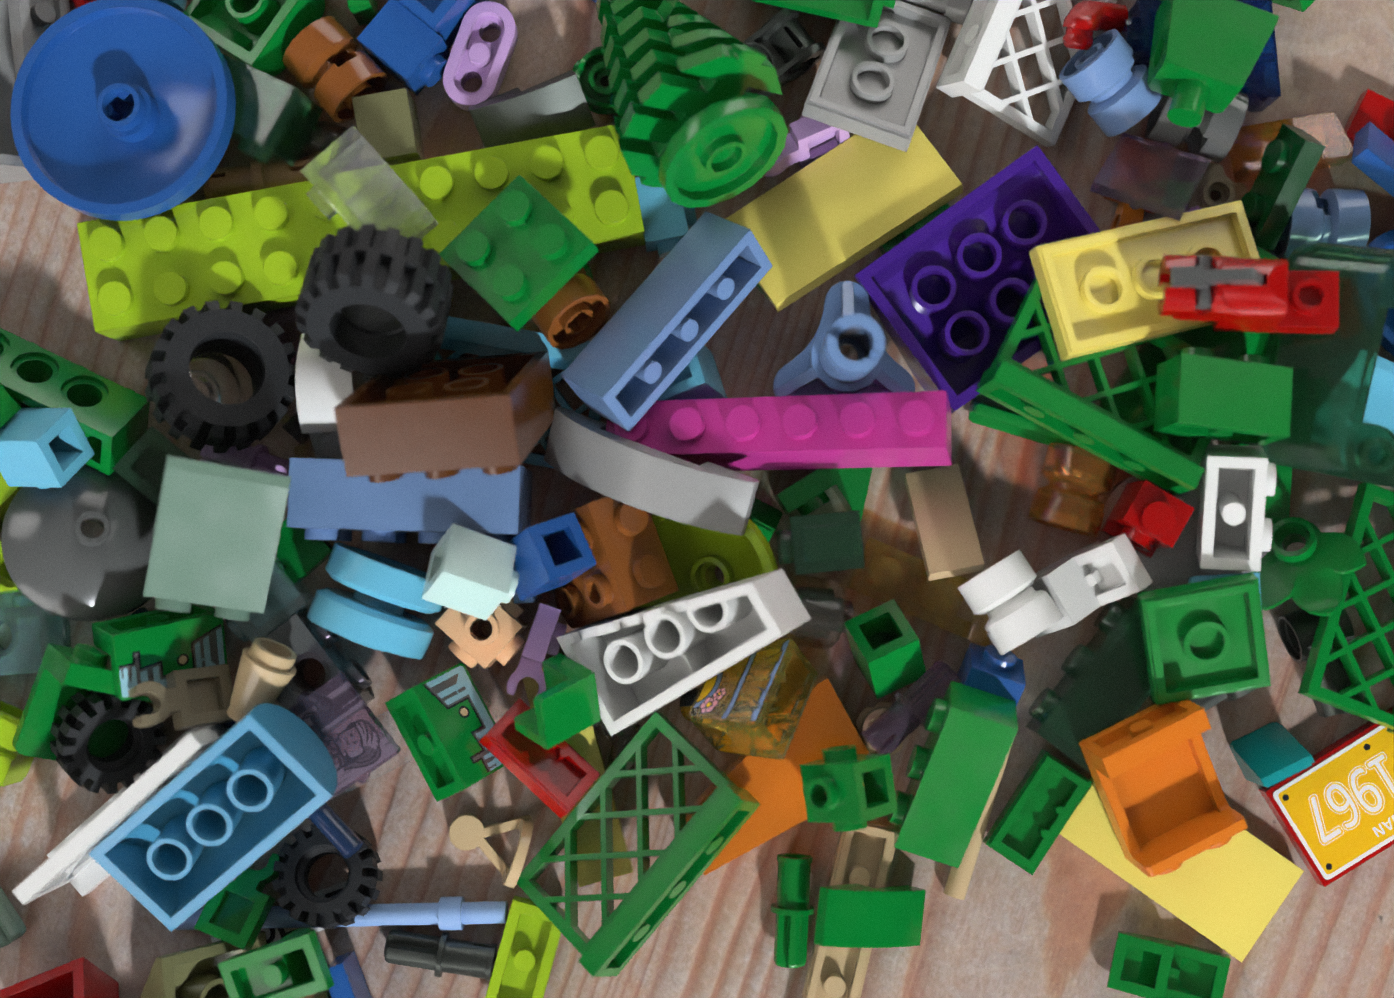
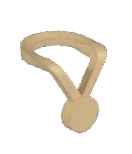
M463 813L452 820L449 827V837L451 843L460 850L469 851L479 847L502 874V885L514 889L525 863L534 823L530 815H524L484 826L478 816L472 813ZM518 829L520 830L519 840L513 861L509 867L486 840V837Z

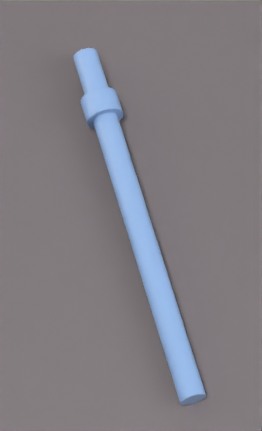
M464 896L440 897L439 902L367 904L370 910L364 917L357 915L353 918L355 923L349 926L338 925L336 927L439 925L440 931L463 930L465 924H506L508 902H465ZM272 906L262 929L318 927L295 920L289 916L291 912L281 906ZM204 907L199 908L180 924L176 930H197L194 926Z

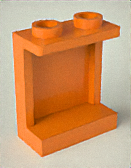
M1188 699L1161 705L1154 704L1079 742L1125 858L1148 877L1171 873L1177 870L1187 859L1207 849H1216L1224 846L1231 840L1232 836L1248 828L1244 816L1229 806L1201 736V733L1211 729L1206 712L1203 707Z

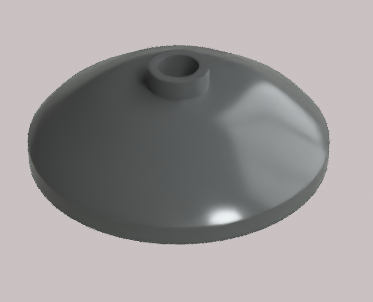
M84 464L62 488L39 489L37 487H22L8 507L1 533L3 559L12 581L20 592L34 605L52 615L74 621L96 622L110 620L126 615L143 606L153 598L143 595L161 490L148 477L124 464H121L110 476ZM87 522H96L102 526L104 531L96 538H89L84 536L80 529Z

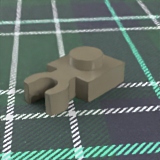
M228 664L172 671L165 675L167 688L155 681H145L128 690L129 697L146 696L153 703L152 714L141 715L132 720L133 727L150 728L164 721L168 715H172L175 731L234 721L226 713L233 691Z

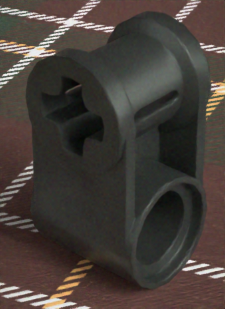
M787 8L775 14L761 29L743 41L749 47L767 56L766 59L776 68L781 87L789 81L799 78L822 59L826 49L822 42L815 43L797 20L799 12ZM754 88L750 92L767 97L773 94Z

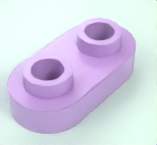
M493 1L480 2L472 6L463 17L443 72L445 91L450 100L460 109L469 111V107L491 99L499 93L518 40V30L511 12L502 4ZM495 28L500 31L499 38L493 42H486L482 39V35L487 29ZM470 78L482 80V85L476 92L464 90V85Z

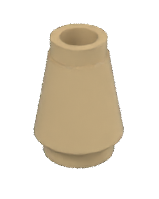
M263 637L255 638L251 647H246L242 651L230 705L226 712L227 715L238 722L255 706L262 703L273 704L297 672L294 666L297 659L296 653L278 641Z

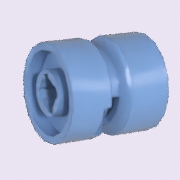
M1116 29L1108 30L1094 38L1093 45L1089 50H1079L1059 74L1060 80L1078 102L1090 101L1087 112L1107 137L1121 134L1136 125L1157 106L1163 97V94L1152 91L1147 85L1149 69L1144 64L1133 66L1135 61L1132 57L1134 51Z
M1305 188L1274 251L1269 250L1270 253L1279 259H1287L1288 261H1308L1314 257L1315 253L1323 261L1357 260L1365 251L1370 233L1371 210L1367 195L1361 189L1328 188L1319 197L1317 190Z

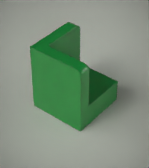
M561 653L542 662L546 691L534 698L533 708L514 718L515 729L546 750L601 721L595 672Z

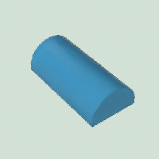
M270 703L259 704L159 789L124 822L105 836L88 854L172 932L334 795L338 784L336 767L323 742L303 720L281 706Z

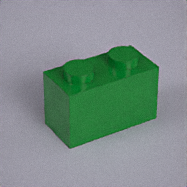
M1183 348L1179 351V355L1157 365L1153 432L1257 446L1290 437L1293 368L1270 365V358L1262 355H1240L1231 360L1217 358L1216 351L1210 348Z

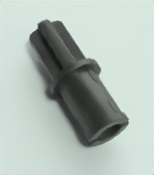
M392 930L386 939L384 957L385 961L391 964L434 970L435 977L441 978L442 973L445 972L490 981L496 961L497 944L449 938V932L445 931L439 937Z

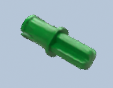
M777 854L776 903L771 904L770 910L776 913L774 962L780 967L799 968L804 966L807 961L808 917L814 914V906L809 905L810 874L813 857L806 854Z

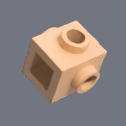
M513 597L507 604L502 602L487 619L492 625L490 637H486L481 631L482 619L450 608L435 622V625L453 640L448 645V648L458 659L470 668L479 663L484 669L491 667L496 661L503 666L508 664L525 645L526 641L520 634L528 626L519 617L525 609L519 603L514 604Z

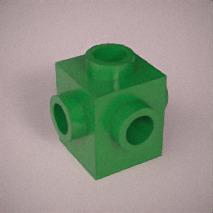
M840 745L822 749L823 759L800 765L808 822L832 823L834 832H849L864 829L867 827V821L898 811L890 753L857 754L856 745Z

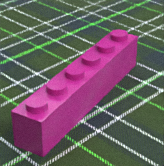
M946 390L660 400L650 407L630 432L606 420L607 432L696 465L711 462L733 471L952 466L951 408Z

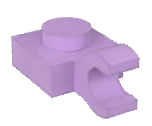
M801 116L799 120L789 124L790 133H787L785 147L765 176L779 175L787 167L797 162L800 168L803 169L849 139L850 133Z
M542 603L539 604L519 664L508 679V694L514 695L518 682L525 677L536 680L539 686L537 695L546 691L542 662L546 653L553 656L558 654L560 644L556 637L564 635L567 625L557 622L561 612L560 609Z

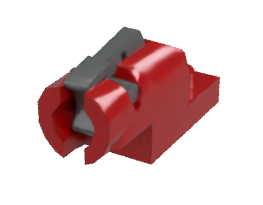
M1163 255L1158 287H1165L1162 300H1159L1157 303L1160 316H1171L1178 320L1213 321V331L1334 334L1339 328V271L1288 270L1287 259H1247L1234 256Z

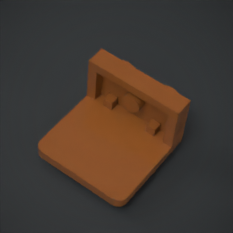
M605 497L563 514L575 513L597 563L566 585L554 589L557 608L561 610V615L565 617L567 624L572 629L614 616L679 591L649 512Z

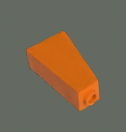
M825 675L820 676L815 681L785 757H779L787 735L785 733L790 734L796 721L793 718L799 707V700L804 698L807 690L802 692L771 723L757 754L742 752L723 772L738 787L746 789L761 805L705 870L704 875L711 873L808 819L803 794L801 764L823 759L822 749L833 746L856 745L857 754H869L829 679ZM712 783L690 806L702 805L717 786ZM686 814V824L694 814Z

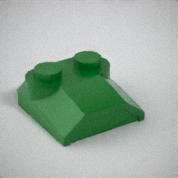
M192 0L184 14L191 18L214 41L221 51L242 63L254 75L268 78L276 76L286 69L283 65L285 50L305 27L322 18L325 11V0Z

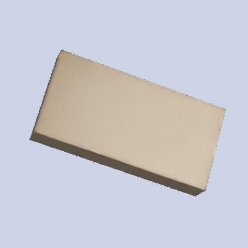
M959 464L906 473L904 483L928 581L983 571L985 563Z

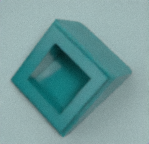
M1271 722L1232 741L1230 744V749L1245 779L1267 788L1313 766L1312 763L1315 762L1312 755L1278 722Z

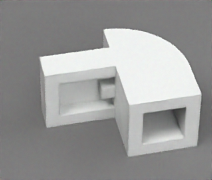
M301 333L295 366L296 404L302 434L309 433L317 459H343L334 408L366 382L367 376H364L363 372L353 370L351 373L340 369L341 365L334 361L327 362L319 356V349L310 348L303 340L305 333Z
M1125 533L1100 542V540L1095 541L1035 573L1037 576L1032 585L1035 591H1046L1063 615L1062 619L1036 635V638L1073 626L1100 606L1138 593L1153 583Z

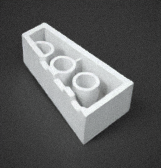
M778 569L596 621L556 637L568 658L595 672L600 717L612 736L809 621L811 617L783 569Z

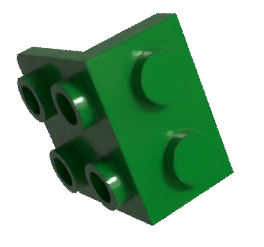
M48 643L12 741L13 747L19 754L49 760L57 758L51 751L50 741L57 739L51 734L50 730L52 722L58 724L63 722V719L57 714L62 705L72 710L77 704L70 697L78 692L85 698L91 696L90 690L115 695L111 656L98 647L76 643L74 648ZM146 696L134 698L137 700L152 702ZM108 720L99 725L88 739L90 754L97 757H106L119 750L128 737L126 723L121 720Z

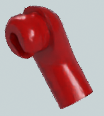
M1082 1L1077 3L1069 11L1063 22V27H1067L1063 37L1064 46L1072 49L1089 50L1093 45L1094 31L1116 29L1118 32H1121L1128 21L1127 7L1123 4L1099 1Z

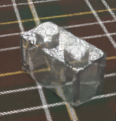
M351 126L301 170L305 177L313 184V187L306 193L307 196L329 220L338 213L355 230H360L362 224H375L378 230L387 231L389 226L399 229L400 235L407 238L414 235L419 239H422L439 224L429 210L354 126Z

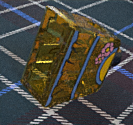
M792 638L775 640L704 682L701 688H694L682 695L680 698V710L683 717L687 721L692 722L713 748L720 752L770 759H784L817 679L818 672Z

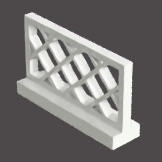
M973 0L936 88L952 98L964 96L1045 147L1055 146L1075 97L1060 78L1056 77L1049 47L1063 43L1067 27H1063V36L1047 41L1039 9L1056 4L1063 27L1064 19L1072 9L1071 0H1045L1039 3L1036 0ZM1089 0V1H1099V2H1107V3H1115V4H1116L1118 0ZM1025 14L1033 46L1015 52L1009 30L1014 18ZM1094 31L1093 39L1104 33V31ZM1068 48L1070 58L1080 49ZM1001 52L1002 57L997 59L999 53ZM1035 53L1043 84L1025 90L1017 59ZM1004 64L1012 95L999 99L984 88L992 69ZM1046 91L1051 110L1045 126L1033 120L1027 98ZM1014 102L1016 109L1009 104Z
M222 724L186 730L162 752L163 755L158 762L152 761L147 765L150 768L143 775L138 773L133 778L135 782L127 789L125 786L122 787L118 793L113 795L47 854L49 859L17 886L12 893L23 905L69 882L82 897L91 893L110 874L88 853L105 836L117 828L143 803L221 737L227 729Z

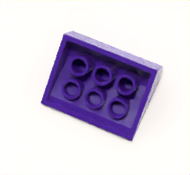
M1036 145L858 272L854 277L868 294L870 304L925 391H947L952 414L980 394L975 390L984 371L992 366L1035 277L1029 252L1035 246L1101 232V230L1039 146ZM1041 296L1040 304L1048 324L1050 322ZM1032 317L1025 330L1035 327ZM1050 331L1052 339L1054 341L1055 338L1053 335V331ZM1038 335L1020 340L1011 359L1022 364L1040 351L1042 346Z

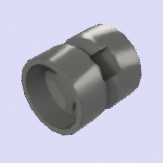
M1239 92L1223 113H1212L1205 110L1201 123L1196 127H1181L1172 123L1167 118L1172 98L1163 95L1157 106L1150 113L1146 125L1145 138L1173 148L1184 142L1187 143L1190 154L1215 163L1222 162L1233 146L1243 124L1248 108V95Z

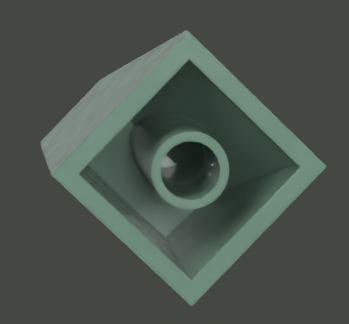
M167 456L143 596L156 598L154 608L167 611L190 613L191 605L194 603L215 606V617L230 620L249 621L251 612L264 614L291 477Z

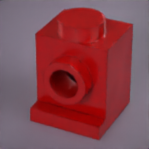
M1147 480L1127 483L1100 531L1112 538L1125 533L1135 551L1147 558H1152L1156 549L1173 548L1195 508Z

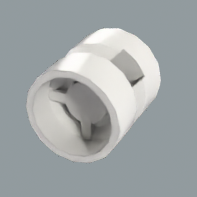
M1020 549L958 587V590L974 614H987L989 617L985 630L1000 655L1025 643L1063 618L1062 613L1046 591H1035L1032 585L1037 575Z

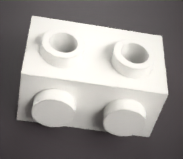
M1208 444L1201 460V467L1205 468L1200 479L1196 555L1200 569L1260 572L1262 552H1270L1272 544V519L1264 518L1266 496H1274L1276 463L1268 462V457L1261 446Z

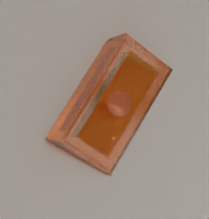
M1335 111L1241 126L1239 134L1229 151L1235 183L1256 179L1261 169L1263 153L1267 145L1276 138L1282 124L1300 128L1326 146L1314 170L1343 165L1352 159L1353 146Z

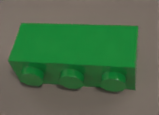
M951 680L943 700L935 697L930 705L925 722V730L930 731L924 746L916 744L911 752L906 769V777L911 779L905 792L896 791L898 811L888 814V822L895 824V848L959 868L1018 732L1016 701Z

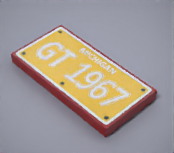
M1394 706L1390 707L1385 712L1392 714ZM1371 721L1366 722L1313 755L1312 757L1315 761L1312 763L1313 766L1268 788L1263 786L1259 789L1317 884L1323 887L1331 884L1394 844V734L1387 732V727Z

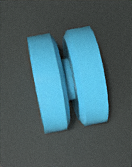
M335 542L325 570L333 580L355 591L352 593L332 587L316 590L306 617L320 627L362 646L408 658L424 659L434 631L426 621L405 612V609L426 614L443 611L444 606L422 599L427 572L367 550Z

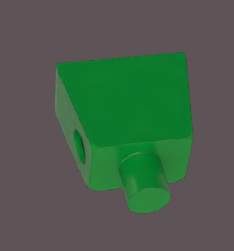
M1163 0L1155 15L1147 85L1152 91L1172 98L1167 118L1172 123L1181 127H1196L1201 123L1205 110L1212 113H1223L1244 86L1277 25L1279 16L1237 0Z

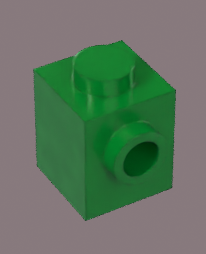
M894 599L844 622L853 658L877 699L927 676L919 638Z

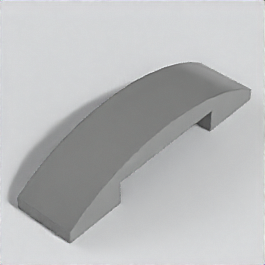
M563 407L555 408L544 461L562 474L609 498L664 518L741 536L745 533L759 480L711 462L701 465L690 463L607 432L606 423Z

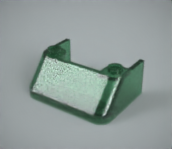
M1327 242L1303 244L1289 255L1287 259L1288 270L1339 271V328L1334 334L1270 333L1265 355L1270 358V365L1293 368L1290 437L1261 447L1268 457V462H1275L1279 466L1394 488V434L1385 427L1363 423L1388 308L1394 309V249Z

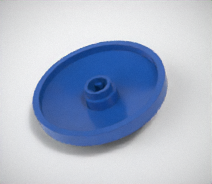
M96 0L62 16L37 39L29 50L18 71L13 87L10 111L11 130L16 149L25 168L42 189L52 197L78 212L99 219L113 221L144 219L172 209L188 199L216 170L226 152L233 132L236 110L235 89L231 72L220 49L183 12L157 0Z

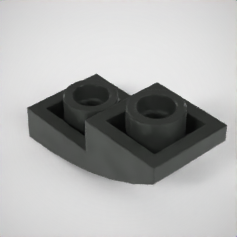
M573 70L523 91L518 87L468 108L485 148L571 133L595 126L578 77Z

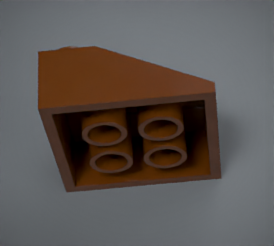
M548 351L433 360L429 365L422 364L421 370L413 374L402 371L401 377L388 378L385 374H377V378L371 377L334 408L346 477L368 476L369 482L384 483L403 477L404 473L424 472L425 477L428 479H442L460 473V469L482 468V473L486 475H500L516 470L554 420L556 403Z

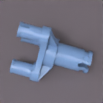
M841 281L833 285L825 296L822 317L813 339L797 357L778 370L773 380V392L775 396L915 392V382L912 375L886 352L885 335L880 325L871 318L869 297L866 291L856 282ZM847 345L853 347L858 354L857 361L845 358L840 353L839 348Z

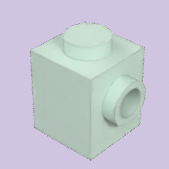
M453 523L431 551L422 599L486 621L502 602L509 603L516 591L519 572L513 570L517 546Z

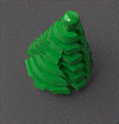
M597 0V15L602 25L600 39L603 48H606L603 59L606 69L611 70L608 81L611 90L618 92L617 95L611 94L610 105L620 116H614L615 128L620 137L618 139L620 151L631 174L639 176L640 182L643 185L664 188L672 202L686 208L709 207L732 199L753 186L773 167L785 147L788 133L784 118L777 106L767 96L750 93L752 88L783 95L776 68L766 59L767 56L749 47L703 16L698 15L697 11L678 0Z

